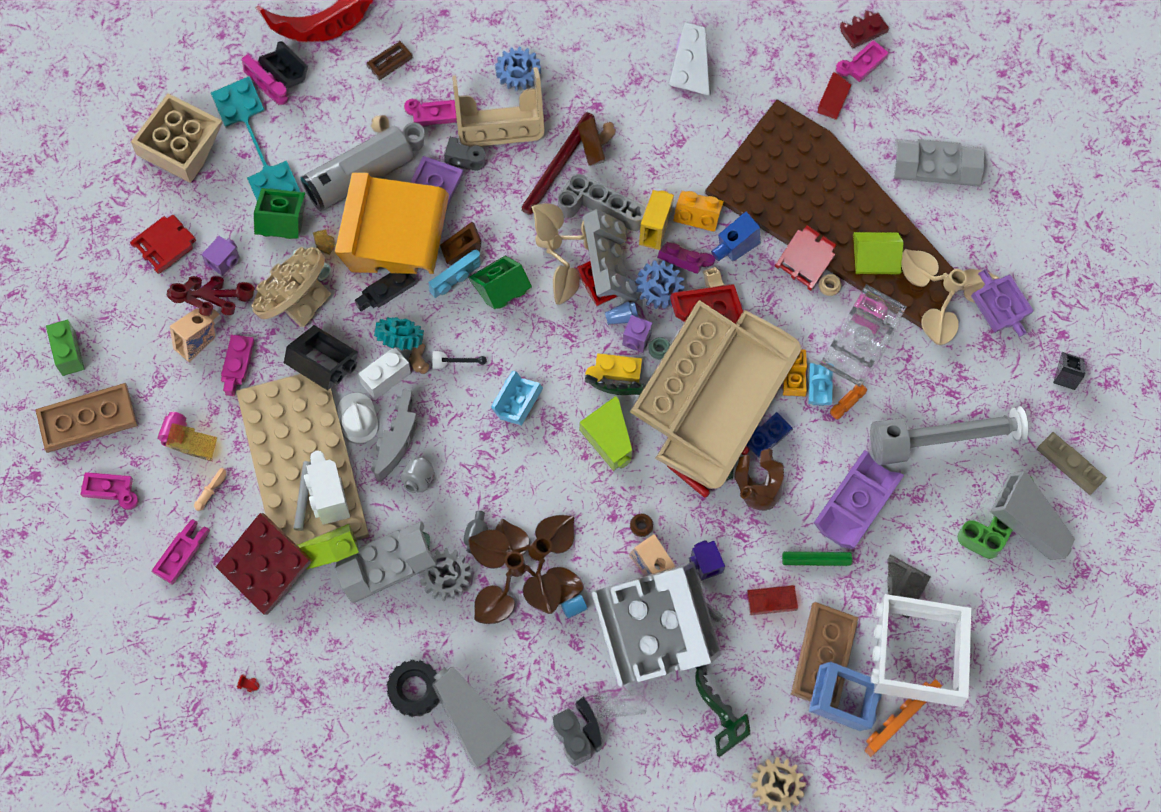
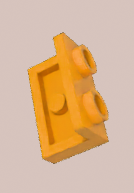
M681 191L673 221L715 232L724 201L712 196L698 195L693 191Z

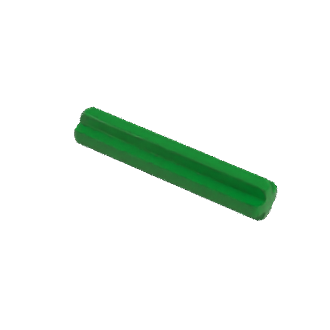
M784 551L782 553V564L850 566L852 564V553Z

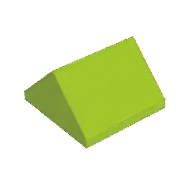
M854 232L856 274L901 273L904 242L899 233Z

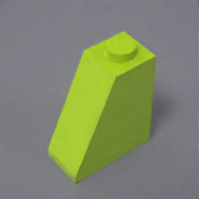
M615 396L579 422V431L613 471L617 468L622 469L626 467L632 458V447L619 399Z

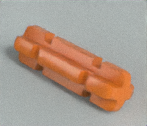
M857 383L853 390H850L838 404L831 408V416L836 420L840 419L845 412L859 401V398L866 394L867 388L862 383Z

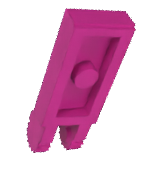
M248 54L242 57L243 72L250 76L251 80L276 104H286L288 101L286 96L287 88L281 82H276L271 73H266L256 59L253 60Z
M194 519L190 520L152 569V573L173 585L200 548V544L205 541L210 529L204 526L192 540L189 537L196 529L198 523Z

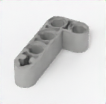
M573 175L558 196V207L562 210L564 218L574 217L583 205L593 211L598 209L622 221L625 227L632 231L640 230L641 221L645 213L644 206L585 175ZM595 196H600V197H602V198H600V199H595L594 197H595ZM565 203H571L572 205L566 206V205H564V204H565ZM613 206H619L621 208L615 209L613 208Z

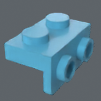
M512 371L505 380L498 396L494 399L491 408L500 420L522 426L543 387L540 383L523 379L516 371Z

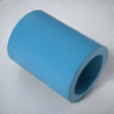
M581 595L561 603L567 619L587 610L586 603Z

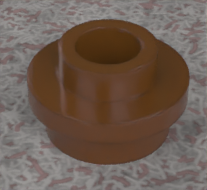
M637 514L630 521V530L638 537L648 536L653 530V521L646 514ZM639 523H644L646 527L644 529H639L637 525Z

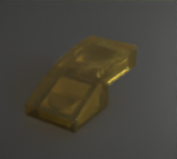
M172 423L166 446L176 451L211 461L217 437L195 432V428Z

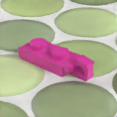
M231 334L221 373V382H224L223 391L227 396H235L237 384L242 385L246 380L255 343L253 337Z

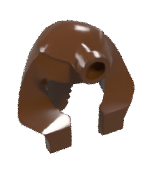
M770 448L762 450L760 455V466L768 471L766 481L763 484L754 482L748 474L749 455L739 457L734 477L740 489V497L744 499L748 507L759 511H767L774 508L780 501L783 493L784 465L773 459V450Z

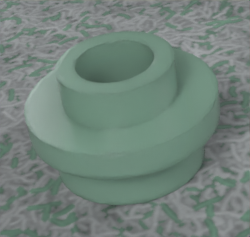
M662 337L653 339L648 347L649 354L653 358L661 360L670 347V343ZM662 347L664 350L659 352L656 351V348Z

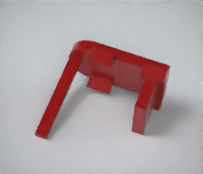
M242 674L238 680L237 688H245L248 692L252 693V691L259 689V683L256 681V678L247 679L246 675Z

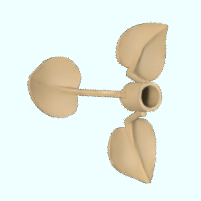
M537 204L532 206L537 233L536 245L547 249L546 252L553 255L564 264V266L560 265L556 268L553 276L555 303L560 305L577 292L580 279L578 271L575 268H570V264L554 252V250L561 246L562 240L584 239V248L589 250L584 221L581 225L583 235H559L558 229L564 223L562 210L554 204Z
M905 249L902 254L901 264L903 273L909 282L916 286L924 287L930 280H944V287L949 292V295L941 311L934 308L928 310L923 315L921 324L926 335L935 344L945 345L954 338L959 326L957 316L954 313L945 312V309L952 296L959 290H964L965 298L975 303L971 295L985 285L978 275L982 270L967 269L963 271L961 269H954L949 275L944 273L941 276L935 277L939 269L935 257L924 251ZM989 273V275L991 276V278H992L993 280H994V279H999L998 276H996V275H994V274H992V273Z

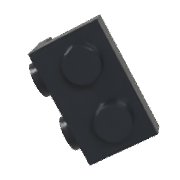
M283 41L277 43L275 51L259 56L258 59L262 68L267 73H271L275 80L281 82L285 88L298 85L305 80L308 65Z

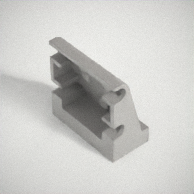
M694 562L592 592L619 687L633 681L640 682L667 675L681 669L682 671L710 664L721 655Z

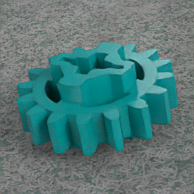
M386 317V320L380 319L375 325L374 337H377V341H383V345L393 349L395 347L400 350H412V347L418 348L419 345H422L424 330H421V326H415V322L406 318Z

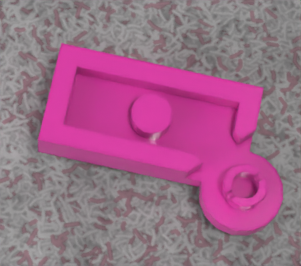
M872 40L853 57L851 62L847 60L839 61L836 64V73L843 77L851 75L860 82L888 57L889 52Z
M408 99L404 103L405 112L413 115L414 123H418L421 126L457 123L455 100L424 102L421 105L417 99Z
M85 472L80 493L82 497L119 500L120 506L125 510H132L138 504L137 495L131 491L133 484L131 476Z

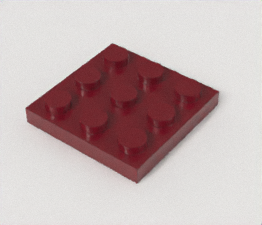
M259 513L216 565V568L263 615H268L313 560L264 513Z

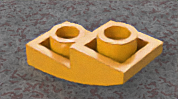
M801 349L782 383L783 396H806V349Z

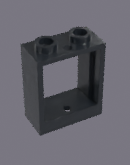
M313 325L286 347L283 363L328 391L335 384L338 385L344 376L348 373L351 374L356 369L358 351ZM313 349H316L339 364L330 371L306 355Z

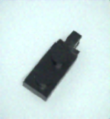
M389 273L366 287L362 291V295L355 299L356 306L361 312L370 306L372 308H380L413 287L415 280L407 273Z

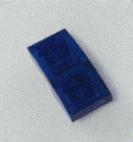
M776 412L761 427L758 426L746 446L760 458L762 450L772 449L793 428Z

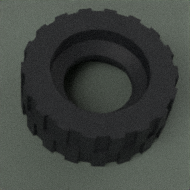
M421 660L404 661L401 665L396 666L394 671L390 673L389 681H387L386 685L387 695L393 707L399 710L401 714L409 715V717H420L425 713L431 712V709L437 706L439 700L432 686L436 681L434 678L437 674L436 670L430 664H426ZM410 677H420L426 683V692L418 700H410L402 692L403 683Z

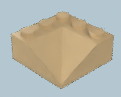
M167 93L132 139L131 144L137 156L191 183L203 167L223 122Z

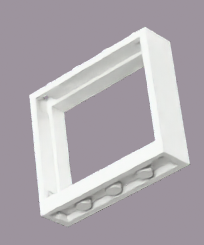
M884 594L881 603H877L875 609V616L879 617V622L874 628V638L877 639V646H874L872 660L876 661V668H873L871 673L874 693L963 707L969 698L971 608ZM888 613L956 624L953 690L884 679Z

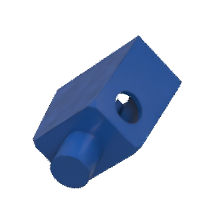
M747 212L743 213L719 233V245L711 250V253L717 261L722 260L726 256L732 261L737 260L761 244L760 227Z

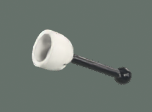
M432 351V369H443L448 363H479L484 365L487 362L485 356H480L479 358H448L444 352Z

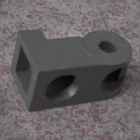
M450 136L444 153V160L446 164L478 171L484 168L486 164V153L480 146L469 147L458 144V138Z

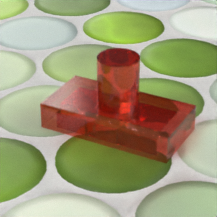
M795 585L751 589L746 592L750 615L798 610Z

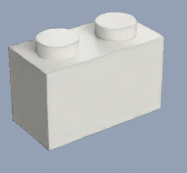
M392 348L358 375L361 385L374 400H377L410 375L411 371L409 362L396 348Z

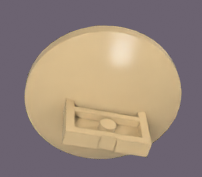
M300 247L284 263H278L270 270L271 275L267 280L261 281L256 287L258 292L251 306L253 312L260 319H269L286 312L300 327H305L315 315L316 310L331 295L317 280L325 262L324 254L318 248L310 247L304 249Z

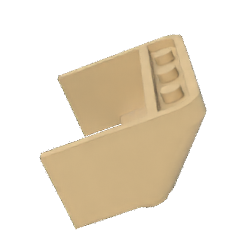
M538 67L533 68L535 88L526 89L520 94L519 107L478 111L473 97L458 95L457 77L452 75L460 143L469 147L536 141L542 138L544 135V118Z

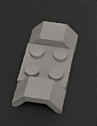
M918 139L917 141L895 140L896 164L894 179L980 187L984 170V149L982 147L963 146L961 143L923 139Z
M422 521L359 548V553L337 561L335 569L342 590L352 603H356L438 565L428 549L423 534L424 524Z

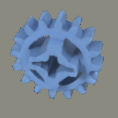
M521 46L518 47L517 51H514L512 47H510L509 53L503 51V57L498 56L497 63H495L496 78H500V84L507 83V89L514 86L515 91H518L519 87L526 90V85L528 84L533 87V68L538 67L539 74H541L540 59H536V53L529 54V48L522 51Z
M655 260L651 266L647 263L643 268L644 270L641 269L639 271V277L635 280V283L639 285L636 292H642L639 299L646 298L647 306L654 303V309H657L661 304L663 309H666L668 303L672 306L671 295L668 296L669 290L673 288L672 293L683 291L684 286L679 284L684 279L677 276L680 272L679 270H672L673 264L667 267L665 266V261L658 265ZM651 274L650 280L646 282L647 276Z

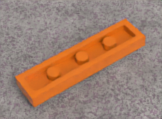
M936 679L931 684L927 681L922 684L923 686L935 688L942 687ZM908 698L899 707L902 712L897 717L892 714L882 724L885 729L880 734L875 731L866 740L869 745L864 751L872 757L927 701Z

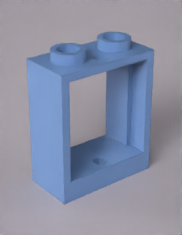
M828 662L819 666L809 712L858 731L872 729L876 722L877 715L875 712L882 694L874 693V683H871V677L836 663ZM837 676L867 687L860 718L830 707Z

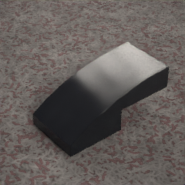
M583 696L576 702V709L588 723L583 727L582 733L587 737L596 752L601 750L602 745L600 729L593 710Z

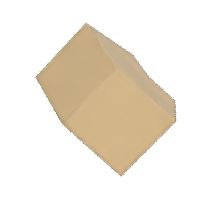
M716 267L703 271L707 288L724 286L721 273Z

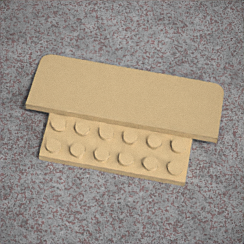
M699 300L630 410V413L667 436L655 459L710 489L721 487L801 351L800 343L782 329L746 310L735 324Z

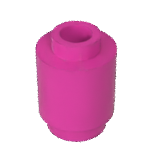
M169 412L168 416H165L158 434V439L163 446L173 448L180 445L187 426V418L178 412Z

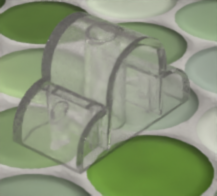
M866 284L820 365L861 387L888 347L907 306Z

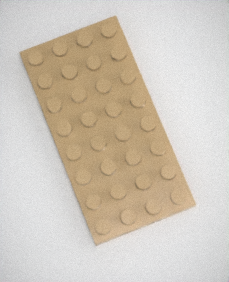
M302 374L237 390L236 393L265 515L296 545L347 524H350L356 540L369 537L331 388L327 391ZM319 450L323 452L325 460H331L336 463L351 518L323 525L320 517L315 518L308 492L303 531L294 530L303 462H311V453Z

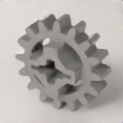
M445 548L444 553L440 554L439 550L436 549V556L434 558L438 565L419 573L420 577H424L420 580L421 586L427 585L425 592L428 594L433 591L432 596L434 599L441 595L442 601H445L446 596L450 595L452 600H454V593L463 594L462 586L469 587V582L465 579L471 578V572H468L470 565L469 563H464V555L458 558L457 550L449 554L448 548ZM456 564L459 566L461 570V575H459L458 572L454 571ZM446 571H449V575H445L444 578L441 577V573L445 574ZM429 574L436 578L434 585L429 579Z

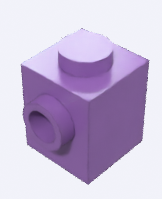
M218 236L201 254L205 264L221 276L230 268H233L240 258L237 245L232 240H225L221 236Z
M631 315L623 333L622 345L643 353L651 336L652 322Z

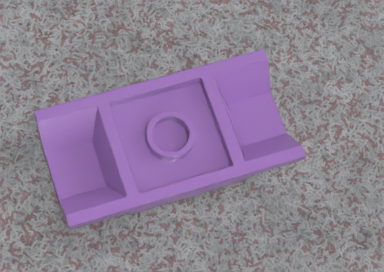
M864 450L816 518L814 524L821 534L839 546L854 549L904 475L899 472H890L883 466L878 465L869 452Z

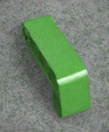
M993 516L988 527L977 521L969 520L965 522L958 532L957 539L965 548L984 558L993 559L1004 548L1012 529L1004 524L1006 529L999 528L997 522H1003L996 516ZM965 531H972L975 538L967 536ZM987 542H993L997 549L990 548Z

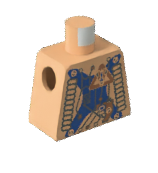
M196 308L170 325L173 349L188 362L194 359L214 340V325L221 320V316L216 310L213 309L210 316H203L198 312L199 309Z
M655 534L637 545L629 554L644 576L675 567ZM654 564H657L660 570L656 569Z

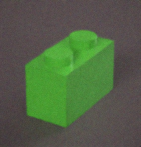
M67 319L46 325L54 363L61 375L65 376L85 370L76 332L70 321Z

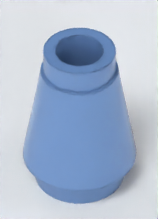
M627 301L605 312L608 325L628 323L631 315L639 318L635 302L629 303Z

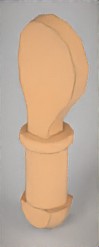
M220 468L211 483L204 487V491L194 503L195 510L202 511L205 508L206 503L212 494L215 493L213 489L221 485L225 480L226 469Z

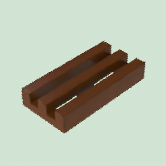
M398 41L366 62L368 69H371L372 73L380 81L412 60L413 54L401 41ZM402 49V50H401L400 52H398L397 54L392 55V54H394L395 52H397L398 50ZM386 59V61L375 67L377 64Z

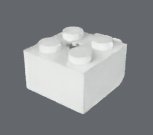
M315 450L310 456L311 465L306 466L308 474L304 475L315 518L320 517L323 525L351 518L336 463L331 460H325L323 452Z

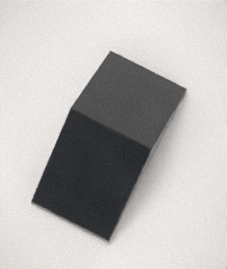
M1062 352L1053 383L1076 390L1085 376L1084 358Z

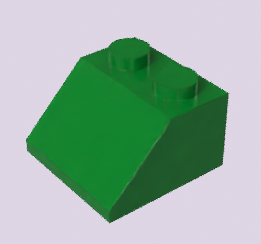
M261 188L253 212L254 235L298 239L302 228L305 192Z
M506 255L468 277L485 303L493 309L505 307L508 301L515 297L523 296L528 289L532 288L522 264Z

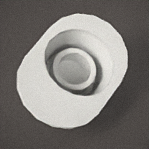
M351 393L344 396L338 404L337 411L345 437L357 444L372 440L378 430V420L371 399L361 393Z

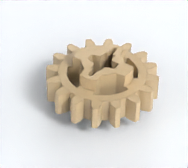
M779 757L775 758L773 764L769 759H766V767L759 764L757 767L759 773H753L752 775L756 782L751 783L750 788L757 790L752 796L753 798L760 797L761 800L758 805L767 804L768 812L773 807L776 808V812H781L782 807L789 812L791 810L790 804L794 806L799 804L796 797L803 798L804 796L800 789L804 788L806 783L799 781L803 777V773L796 774L795 770L798 766L795 764L789 767L788 759L783 764L780 763ZM778 769L785 771L788 775L779 773ZM767 773L768 783L762 786V778ZM775 780L777 783L783 784L781 791L778 787L773 788ZM794 784L793 795L789 798L788 788ZM770 795L777 798L778 802L769 799L767 796Z

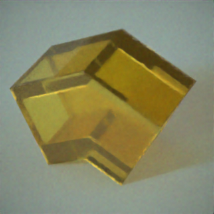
M326 229L313 232L316 248L330 255L336 244L334 237L329 236Z

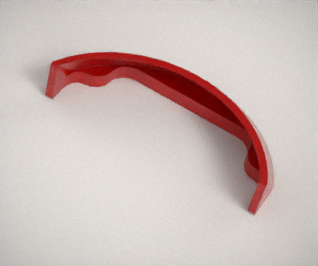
M338 0L332 6L319 13L303 17L278 15L263 9L259 5L255 8L267 26L281 36L306 43L324 42L337 38L343 32L355 27L362 20L373 0Z

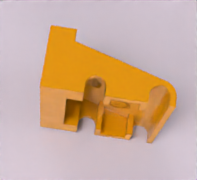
M352 173L335 253L351 272L378 273L379 267H383L390 273L417 274L418 268H423L430 274H434L449 199L448 192L437 186L373 178L369 173Z

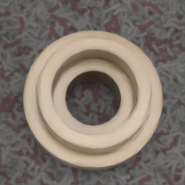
M833 274L825 275L819 281V290L824 295L834 296L841 289L839 278ZM831 284L833 288H828L826 285Z

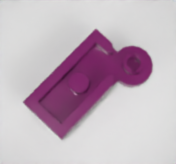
M669 242L662 246L657 256L658 259L696 274L700 272L702 267L713 266L716 260L711 254L689 251L676 243Z

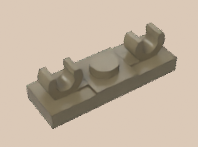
M1054 432L1036 449L1089 495L1107 478Z

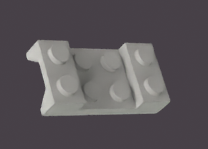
M598 209L584 215L583 221L596 295L602 297L615 294L619 296L621 304L627 301L629 303L637 301V286L634 280L625 276L626 269L623 265V252L620 244L627 241L624 223Z

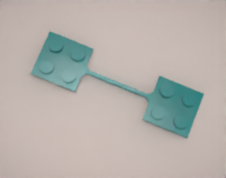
M250 76L210 92L225 127L240 121L246 124L263 163V169L260 172L247 177L256 200H258L261 188L300 192L287 160L274 166H268L248 123L249 118L265 110Z

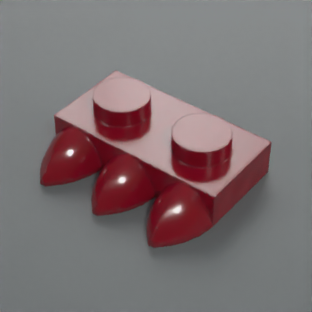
M865 10L864 19L853 16L852 25L841 22L840 31L851 48L854 49L888 33L889 27L879 13L875 14Z

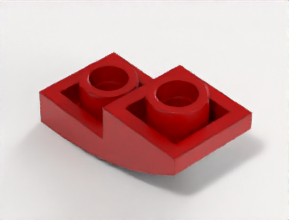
M591 261L576 267L580 279L596 306L617 297L615 294L602 297L596 295Z

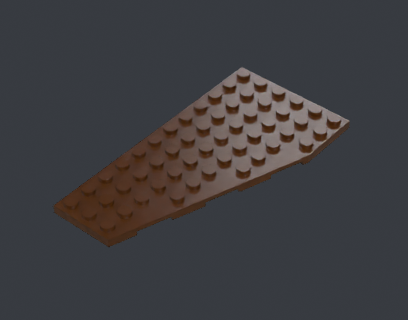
M778 99L775 100L705 190L707 196L716 197L718 200L724 201L723 206L739 216L747 212L760 229L786 245L790 243L798 230L803 231L806 226L811 227L820 233L817 239L818 242L824 236L837 245L833 251L836 256L826 270L863 293L889 304V309L923 329L921 324L923 315L933 308L941 311L949 295V292L944 287L943 279L938 281L930 280L924 287L916 286L907 280L902 266L900 274H856L854 232L899 233L904 242L903 251L905 249L924 251L935 257L939 266L935 277L941 276L944 273L949 275L954 268L831 131Z

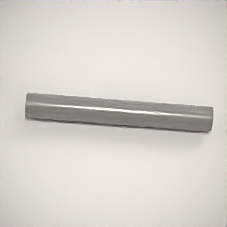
M304 461L302 466L294 530L303 531L309 492L304 475L308 474L306 466L311 465L309 461Z

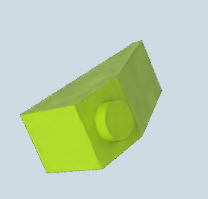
M350 524L297 545L313 560L305 570L334 563L359 553L358 543Z

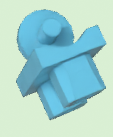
M810 363L808 404L818 406L832 405L833 365Z

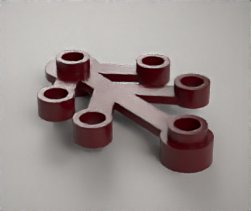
M191 276L185 284H171L166 295L174 303L186 302L198 307V312L203 316L212 315L213 304L221 307V312L224 315H233L236 305L221 298L237 297L242 302H248L254 296L255 287L250 283L240 282L237 284L236 289L220 290L224 285V279L220 276H212L210 281L201 287L202 279L197 276ZM197 298H201V299H203V300H205V301H208V302H203V301H201V300H199V299H197Z

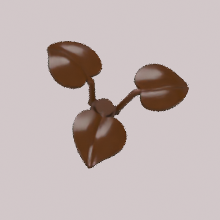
M555 515L543 519L535 529V541L531 545L527 544L524 547L513 550L519 553L528 551L529 556L539 562L536 571L537 577H529L524 583L523 596L528 604L547 614H553L557 609L561 598V586L554 574L546 573L541 576V570L545 563L544 558L550 552L564 553L572 546L574 540V516ZM497 530L482 531L477 535L471 536L468 540L469 548L474 558L487 568L496 569L502 567L505 564V556L513 552L507 551L509 547L508 540L503 533Z
M501 519L495 530L500 531L506 536L509 543L507 551L519 549L530 543L529 537L524 530L505 519ZM513 551L505 556V565L508 572L506 573L504 591L498 586H487L477 594L474 603V619L476 622L495 624L504 621L512 614L515 601L511 596L507 595L511 577H519L525 571L537 577L530 566L526 565L523 558L527 551L521 553ZM553 567L546 572L554 574L560 583L561 598L559 605L576 597L584 589L581 579L567 568Z

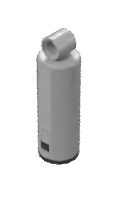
M418 123L407 124L403 132L398 127L392 126L306 173L300 179L308 197L321 212L347 197L352 173H369L373 178H381L412 161L413 151L420 150L424 145V129ZM410 135H417L418 138H417V139H411V138H409V136H410Z

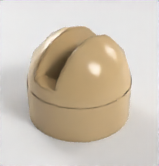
M379 115L372 119L371 128L373 131L381 133L389 128V120L385 115Z

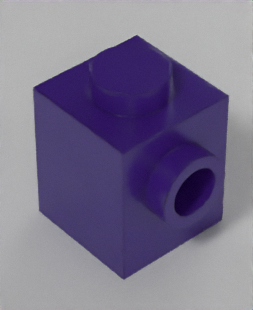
M705 540L694 545L689 562H694L701 581L724 572L725 564L715 541L707 542Z

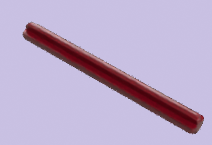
M589 112L583 114L521 207L522 212L527 215L533 213L532 206L540 203L580 143L581 137L578 125L590 118L594 119L595 116Z

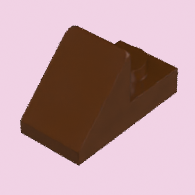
M469 223L440 244L447 264L453 265L473 250H478L480 253L482 241L475 223Z

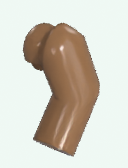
M612 122L603 124V131L599 134L601 145L608 143L616 134V129Z
M423 343L418 348L413 347L409 356V363L415 372L426 374L429 370V364L422 357L426 347Z

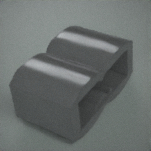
M568 708L554 715V733L558 740L564 744V752L568 761L573 766H577L589 760L591 757V746L587 737L580 731V724L575 713Z

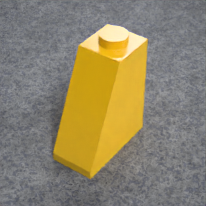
M664 190L652 191L641 221L639 245L657 250L661 249L673 207V194Z

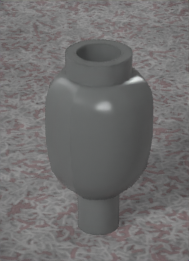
M476 511L475 519L470 521L465 529L463 541L468 553H471L468 543L469 538L488 530V526L484 522L485 512Z

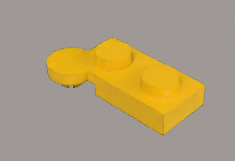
M597 353L596 365L590 366L586 370L585 375L588 374L597 378V382H601L603 377H606V379L635 381L639 383L642 358Z

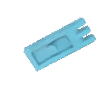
M473 250L428 282L430 293L434 298L449 292L453 285L457 282H463L471 272L480 267L479 251Z

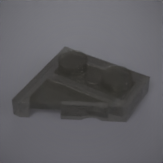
M890 554L887 559L888 595L919 599L931 576Z

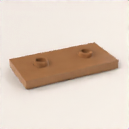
M126 383L35 409L44 449L47 453L138 426Z
M817 602L812 603L791 690L792 696L811 702L820 665L833 662L843 667H848L859 617ZM837 676L830 707L838 709L845 678Z

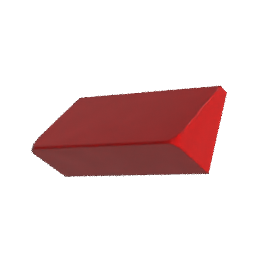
M835 72L831 75L819 103L817 113L837 120L851 84Z

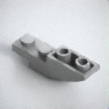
M403 389L401 397H397L395 410H398L397 417L392 418L391 431L384 430L382 438H378L376 450L379 451L378 458L373 460L371 469L376 481L381 482L398 465L415 434L418 419L416 413L411 412L414 400L412 390Z

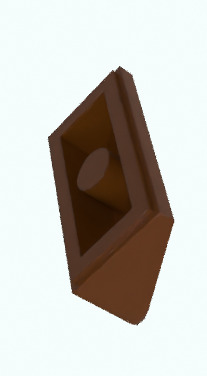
M590 118L580 123L578 129L587 163L589 166L604 163L605 156L595 119Z

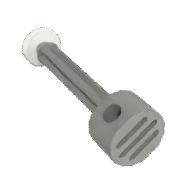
M1018 406L1017 410L1015 407L1010 409L1009 417L1004 415L1003 417L907 430L906 423L902 418L874 421L870 428L871 448L878 465L907 462L910 458V449L913 447L1009 435L1010 433H1012L1016 441H1019L1020 438L1026 440L1028 436V420L1024 409Z

